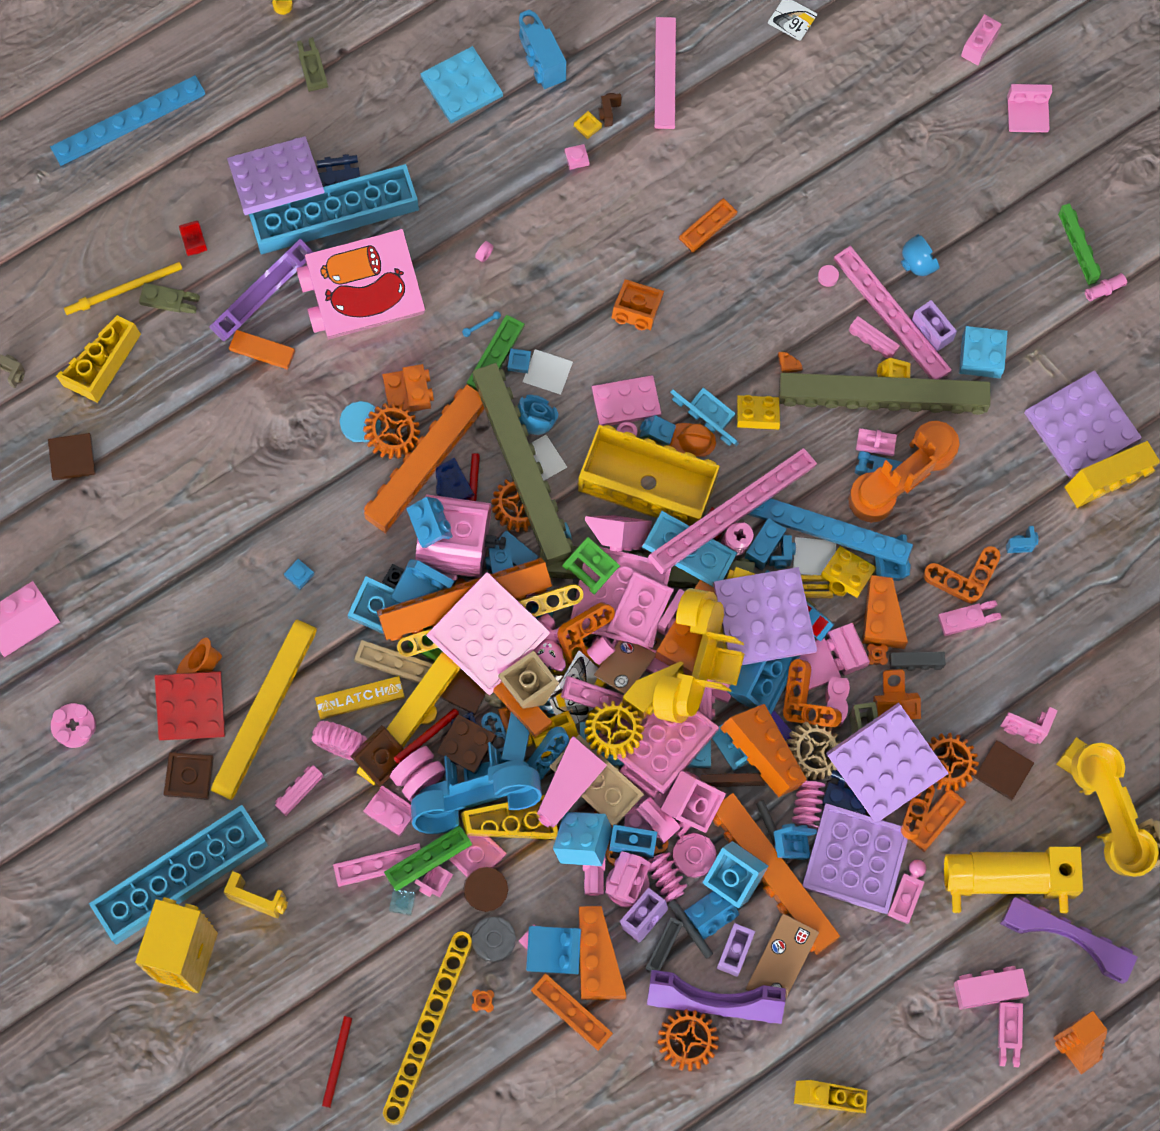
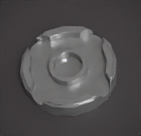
M484 918L477 923L473 930V949L479 957L486 961L497 962L504 960L515 948L516 936L514 928L503 918Z

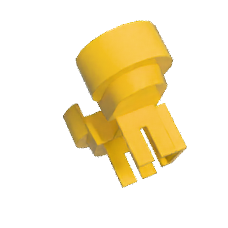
M689 588L680 599L676 623L691 626V633L702 634L703 636L692 676L678 673L677 678L662 675L659 679L653 697V709L658 719L683 723L689 716L693 717L697 713L705 687L731 692V689L720 683L737 685L745 654L716 646L718 641L744 645V643L736 637L720 634L724 618V607L721 602H718L714 592Z
M1094 743L1083 746L1072 759L1071 771L1076 783L1083 788L1079 793L1090 795L1096 791L1111 828L1110 833H1103L1097 836V838H1102L1105 844V861L1110 869L1119 875L1128 877L1145 875L1152 870L1157 862L1158 846L1149 832L1144 829H1138L1135 821L1138 816L1126 786L1122 787L1119 778H1124L1125 773L1124 758L1119 750L1110 744Z

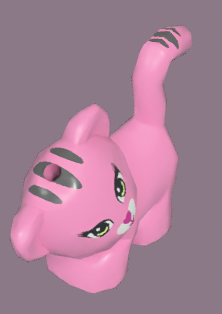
M546 613L537 618V620L550 631V634L533 651L549 670L554 669L562 672L566 667V663L563 659V650L557 644H560L557 636L559 628L555 629L554 619Z

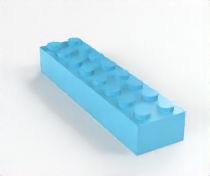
M404 164L323 187V194L249 214L262 255L291 247L299 239L305 243L419 210L407 166Z
M241 805L90 902L89 905L110 939L117 945L148 924L155 899L162 901L163 897L177 901L176 904H180L268 847V844L243 805Z

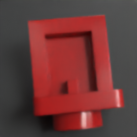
M199 221L179 226L187 256L208 251Z

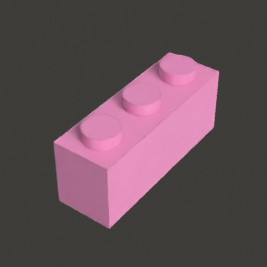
M1016 966L1003 968V972L994 973V970L984 971L978 977H973L972 974L961 975L959 980L954 983L960 1010L1023 999L1029 996L1023 968L1016 970Z

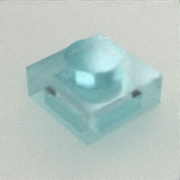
M393 889L389 912L411 916L416 893L404 890L395 891Z

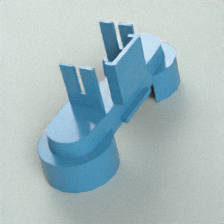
M489 742L490 761L482 763L476 774L464 768L465 781L458 783L456 765L447 756H444L446 780L423 788L412 799V825L414 829L426 834L446 833L459 825L458 810L498 800L504 796L508 797L509 810L529 808L541 800L540 775L537 770L530 767L524 761L514 760L501 764L500 752Z

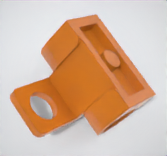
M904 670L883 671V695L873 696L878 717L897 703H900L911 720L921 719V698L917 692H905ZM891 675L900 677V682L896 686L888 684V678Z

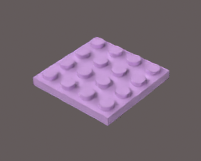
M306 136L227 158L244 215L324 193Z
M1095 370L1024 412L1070 480L1081 469L1118 454L1142 438Z
M799 567L714 581L715 595L718 602H721L724 607L723 633L727 636L736 637L744 643V645L725 642L728 650L739 651L745 654L742 665L817 652Z
M900 703L894 705L826 753L874 821L882 820L949 774Z
M825 804L802 885L808 891L888 914L908 839L902 835L901 826L883 820L874 821L870 816Z

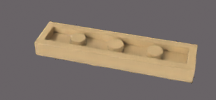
M361 640L354 659L357 663L416 683H420L433 665L411 656H402L399 652Z

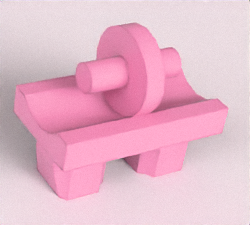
M859 428L856 450L894 456L897 435L884 433L881 430L873 431Z

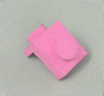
M437 866L427 872L422 882L416 879L414 883L420 886L419 891L429 897L432 894L441 897L453 874Z

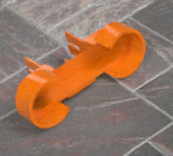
M928 421L918 428L909 444L910 448H914V445H916L919 449L892 472L893 466L885 460L883 467L880 466L875 472L859 476L853 483L848 498L849 507L853 514L862 521L870 523L880 522L893 511L896 499L904 491L908 494L931 475V471L943 470L948 467L955 459L960 445L959 437L954 428L945 422Z

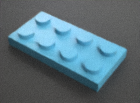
M661 511L642 547L650 552H654L690 526ZM711 539L675 566L714 587V581L724 579L737 552Z

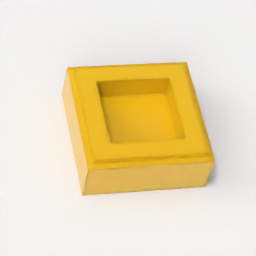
M587 111L574 122V127L588 140L602 128V123Z

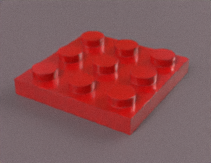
M221 671L155 675L159 741L225 737Z

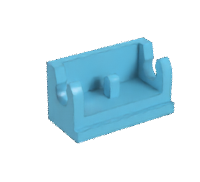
M720 725L719 730L712 739L732 770L736 771L749 763L746 760L748 757L740 748L737 749L732 743L734 740L727 732L723 733L720 729L722 725Z

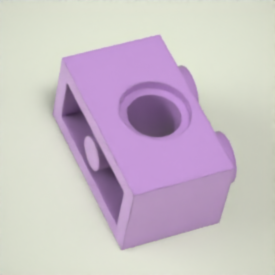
M932 300L914 312L912 322L937 352L954 340L957 333L956 329Z
M648 887L620 920L623 931L640 943L668 911L666 900Z
M734 923L717 969L738 977L755 931Z

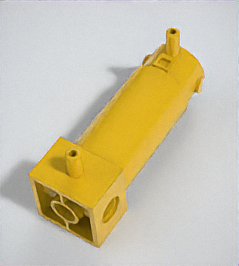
M1049 847L1045 852L945 854L944 884L945 890L951 891L952 912H961V896H971L972 894H1044V899H1059L1060 913H1068V899H1075L1083 892L1081 847Z

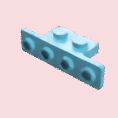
M702 388L691 403L673 389L670 393L674 396L672 400L680 407L685 405L689 408L688 413L696 420L699 418L706 422L704 424L705 427L712 433L715 431L719 432L722 435L720 439L728 446L731 444L737 446L739 444L736 439L724 431L736 413L705 388Z

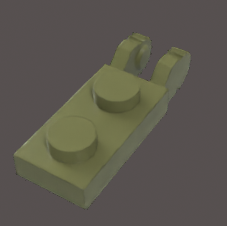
M309 38L308 42L311 50L304 52L301 40L296 41L308 91L327 88V79L314 38Z
M144 283L139 303L143 306L195 314L197 308L183 303V301L198 302L200 296L188 291L184 292L182 290Z

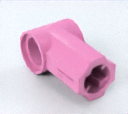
M599 635L593 637L592 646L587 649L589 656L598 665L616 651L611 644L610 638Z
M651 797L636 809L639 815L650 825L651 830L657 832V838L662 843H665L680 829V826L672 816L665 814Z
M605 857L602 866L583 865V871H585V895L599 896L604 894Z

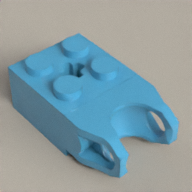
M527 10L520 13L519 37L527 54V63L529 67L533 66L535 70L534 76L537 83H541L543 88L547 89L566 81V60L550 28L545 29L535 12ZM531 16L534 18V23L532 25L530 23L525 25L523 18Z

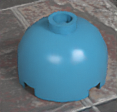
M917 234L905 243L902 249L903 260L901 264L906 271L910 270L917 276H927L940 269L937 259H933L932 249L921 235Z
M531 394L527 395L526 398L521 397L517 404L521 414L519 421L521 425L525 424L529 435H543L552 429L559 414L555 406L552 409L548 405V400Z

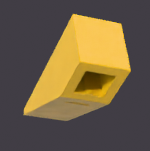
M680 661L636 680L623 696L624 706L631 705V711L637 710L638 716L643 720L647 715L651 716L654 713V691L662 675L677 678L678 673L684 674V663Z
M814 1080L796 1081L794 1104L866 1113L868 1090Z

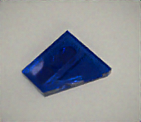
M455 458L436 468L437 496L467 500L475 495Z

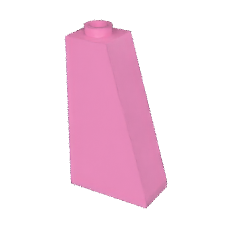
M574 736L566 747L537 812L540 816L538 820L546 827L551 826L554 828L607 766Z

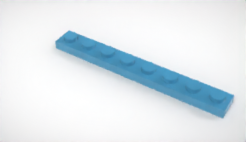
M195 75L50 146L58 163L62 166L206 95Z
M771 498L747 514L766 521L769 518L781 526L904 566L907 565L913 549V544Z

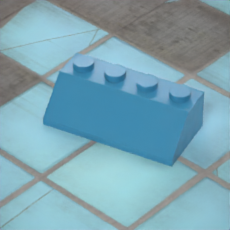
M801 655L742 665L737 685H730L729 689L732 691L727 692L738 702L750 708L765 704L770 714H772L787 684L790 664L793 660L799 659Z

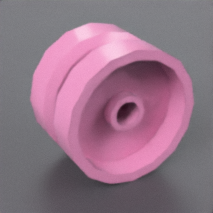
M427 746L419 748L406 757L390 774V778L396 786H404L402 792L409 801H412L423 788L438 783L445 775V767L440 761L432 762L434 754Z

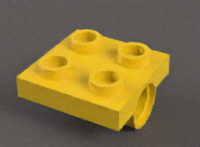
M737 395V427L779 430V397Z
M839 546L820 577L830 582L829 588L835 595L844 596L848 592L858 598L871 575L875 572L876 566Z

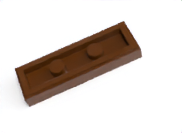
M761 773L701 774L699 780L714 787L765 786L766 784L760 776Z

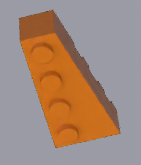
M699 580L695 589L710 591L715 594L714 587ZM675 620L657 649L655 658L668 666L681 661L684 663V674L692 676L703 635L691 633V626L677 624Z
M765 704L730 717L720 727L724 734L727 732L734 740L732 743L737 749L740 748L748 757L746 760L752 766L757 767L761 772L760 776L778 797L795 791L807 781Z
M580 906L581 1000L626 999L627 995L602 907Z
M1091 1011L1053 1038L1056 1040L1055 1046L1062 1054L1065 1053L1082 1075L1103 1059L1101 1054L1104 1053L1102 1047L1105 1046L1104 1040L1106 1039L1107 1028L1094 1011Z

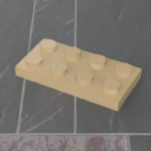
M578 735L576 739L607 765L581 797L599 814H606L612 826L613 824L617 825L644 796V793L602 755L598 756L597 750H591L590 744ZM564 752L549 767L552 771L556 772Z

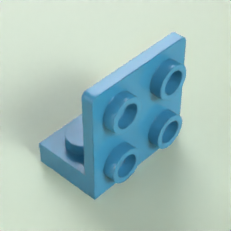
M410 559L391 595V599L402 603L442 590L443 588H451L454 580L419 560Z
M529 926L526 970L531 972L579 974L581 929Z

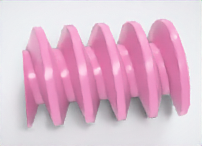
M745 522L732 524L722 537L721 544L737 552L736 556H739L746 551L752 542L753 530Z
M806 781L798 788L800 790L796 792V796L799 799L795 800L794 804L797 807L793 810V813L797 816L792 817L794 824L798 826L808 825V828L812 829L819 828L813 822L820 821V818L815 816V813H821L822 811L816 805L823 804V801L818 799L817 796L824 795V792L819 790L820 787L826 786L824 783Z
M670 852L659 854L648 860L651 863L648 872H654L651 876L653 880L659 879L656 887H663L660 895H667L664 899L666 903L685 894L683 890L688 886L687 884H679L683 879V876H675L679 868L671 869L675 861H667V858L671 855Z

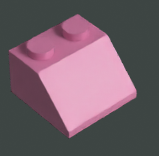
M680 771L661 810L673 818L706 833L726 793L694 776Z

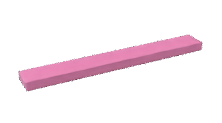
M851 245L835 255L834 261L928 377L941 380L950 374L952 369Z

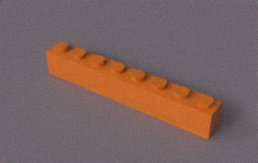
M468 384L456 392L455 400L451 405L447 404L444 407L439 420H434L431 423L427 435L419 438L415 450L412 453H407L403 459L402 466L392 472L390 481L386 485L383 484L379 488L378 496L374 501L370 500L365 506V519L385 534L485 410L478 391Z
M542 558L490 574L516 600H522L527 597V594L534 592L535 594L546 592L547 588L552 587L546 563ZM480 578L377 610L386 640H398L404 634L410 632L411 634H417L422 632L425 627H434Z
M732 793L723 799L712 821L717 827L721 826L725 831L723 835L729 843L735 842L769 866L761 879L765 885L763 887L764 891L770 898L774 897L778 902L776 906L781 914H785L819 932L810 952L814 951L816 955L837 941L840 935L785 861L777 857L775 848L735 794Z

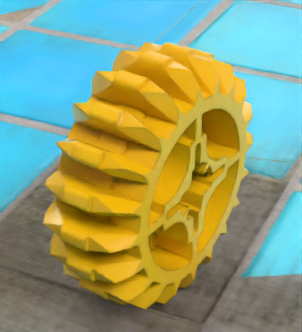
M611 701V706L604 702L602 704L603 709L596 706L595 713H589L591 720L585 721L587 728L584 729V733L588 735L586 742L591 743V750L597 749L596 753L598 756L604 752L606 759L611 754L614 760L618 758V754L625 758L626 751L633 754V747L639 748L640 743L638 741L643 740L641 733L644 732V726H641L643 720L642 718H637V710L631 712L632 706L629 705L624 708L623 702H620L619 706H615V701ZM614 716L611 720L604 721L605 718ZM621 718L631 725L632 730L627 729V726L621 724ZM617 723L618 731L616 730V733H613V736L611 737V730L612 728H615ZM596 730L601 731V734L608 737L607 743L599 738ZM620 739L626 740L620 744H615Z

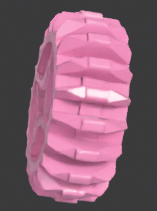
M329 721L318 722L311 738L313 743L323 750L348 760H353L350 756L367 740L366 736L361 735V733Z

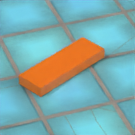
M723 198L679 236V240L692 252H695L734 218L738 211Z
M239 330L235 331L229 346V350L287 370L295 354L294 348Z
M503 682L493 688V692L535 738L552 726V721L538 706L522 708Z
M952 789L949 792H945L927 814L919 836L916 839L909 840L925 852L964 806L966 801Z

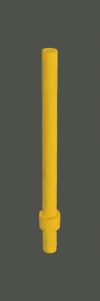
M177 262L92 297L81 298L78 300L79 302L64 307L66 315H69L79 310H88L94 304L140 287L144 283H150L180 271L182 266L180 262Z

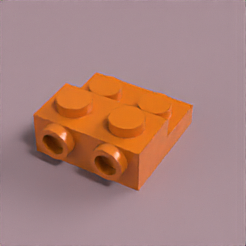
M625 279L614 304L611 318L615 319L619 324L629 323L635 325L638 330H651L664 291Z
M423 364L403 367V371L382 374L388 408L394 402L397 409L402 404L404 412L406 409H410V412L431 409L430 401H434L432 388L428 389L427 382H430V375L428 369L424 370Z

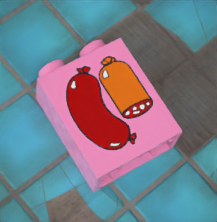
M403 229L306 254V266L296 268L302 292L314 290L318 306L307 309L313 331L316 333L325 330L327 340L422 315L425 312Z

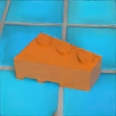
M871 575L867 588L862 644H874L876 646L885 644L887 647L905 649L908 640L893 578Z

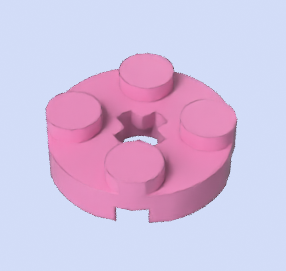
M76 703L67 704L53 713L51 732L60 744L69 748L81 747L89 741L92 734L94 735L96 721L93 714L84 705ZM73 720L76 723L79 722L74 731L68 728V724Z

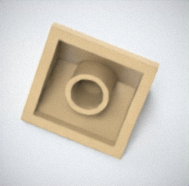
M534 651L498 675L499 679L522 708L545 705L559 684Z

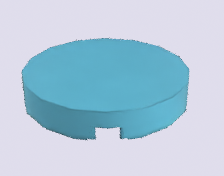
M359 401L348 405L343 410L340 416V427L346 438L357 443L371 441L364 440V436L367 433L363 431V428L367 426L364 421L366 418H369L368 414L370 411L375 412V406L368 402ZM380 420L376 422L375 426L377 435L381 430L382 423Z

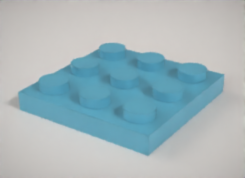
M473 46L420 73L422 80L450 124L503 97L502 90Z

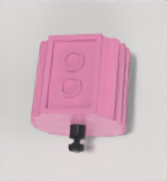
M426 494L425 497L437 498L442 503L443 513L451 525L450 531L453 537L450 539L443 538L427 548H422L417 538L416 560L441 573L474 578L482 577L486 547L495 548L496 545H499V549L503 550L506 546L505 537L497 540L496 536L489 535L491 503Z

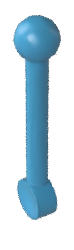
M496 311L491 317L470 329L464 328L462 331L463 336L469 337L474 330L494 319H499L501 313Z

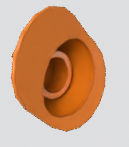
M678 423L676 424L671 443L668 446L675 448L676 451L681 453L688 452L696 457H705L715 449L716 437L705 425Z
M205 637L181 660L176 673L211 672L221 660L222 654L212 647L210 639Z

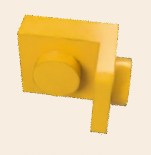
M889 357L878 364L877 375L878 377L910 378L911 363Z

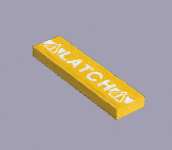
M397 676L315 697L321 720L404 699L405 696L400 677Z

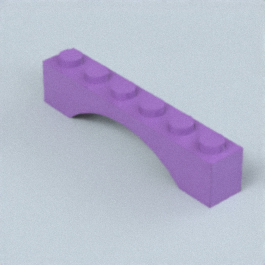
M299 239L226 309L209 328L223 342L227 340L297 271L296 268L302 267L306 263L305 255L314 252Z
M1014 897L1010 901L1000 923L1001 925L1019 934L1044 931L1067 937L1079 944L1090 954L1103 975L1121 984L1128 981L1138 958L1133 955L1132 950L1123 946L1119 948L1113 945V942L1106 937L1100 936L1098 938L1092 935L1091 930L1082 926L1078 928L1072 925L1071 921L1065 917L1059 916L1057 918L1051 915L1050 910L1041 906L1037 908L1031 905V902L1024 897Z
M651 970L647 1005L680 1011L686 1009L688 1011L696 1010L701 1014L707 1013L723 1017H736L745 1020L781 1024L785 1007L786 988L763 985L743 993L717 994L693 987L681 980L675 973Z

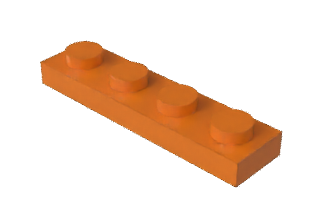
M546 973L531 989L534 995L597 1051L613 1035L606 1026Z

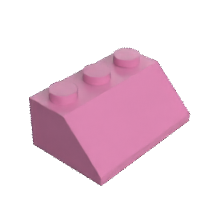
M617 515L585 517L586 523L602 545L610 546L609 550L612 551L641 550L651 531L652 521Z
M33 581L0 601V652L4 657L60 623Z

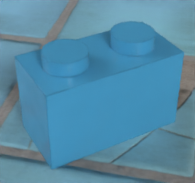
M768 518L747 550L745 559L755 562L754 566L763 571L770 557L781 543L782 537L786 533V528Z
M613 824L609 851L618 853L623 851L637 856L653 858L657 832Z

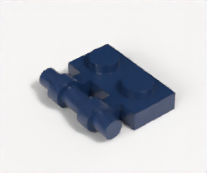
M345 154L343 157H324V160H317L318 169L326 168V172L318 173L322 186L325 187L360 177L359 167L351 168L350 164L358 163L357 155L349 156V154ZM344 165L345 168L342 170H332L333 166Z
M833 770L831 777L839 779L837 785L828 783L822 805L830 804L865 815L866 809L852 790L844 788L846 781L839 771Z

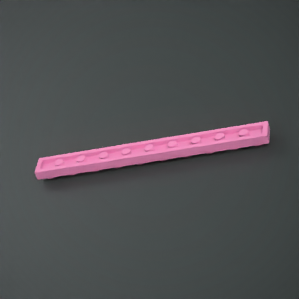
M803 448L652 552L648 559L663 574L729 528V526L815 468L817 465L816 461Z

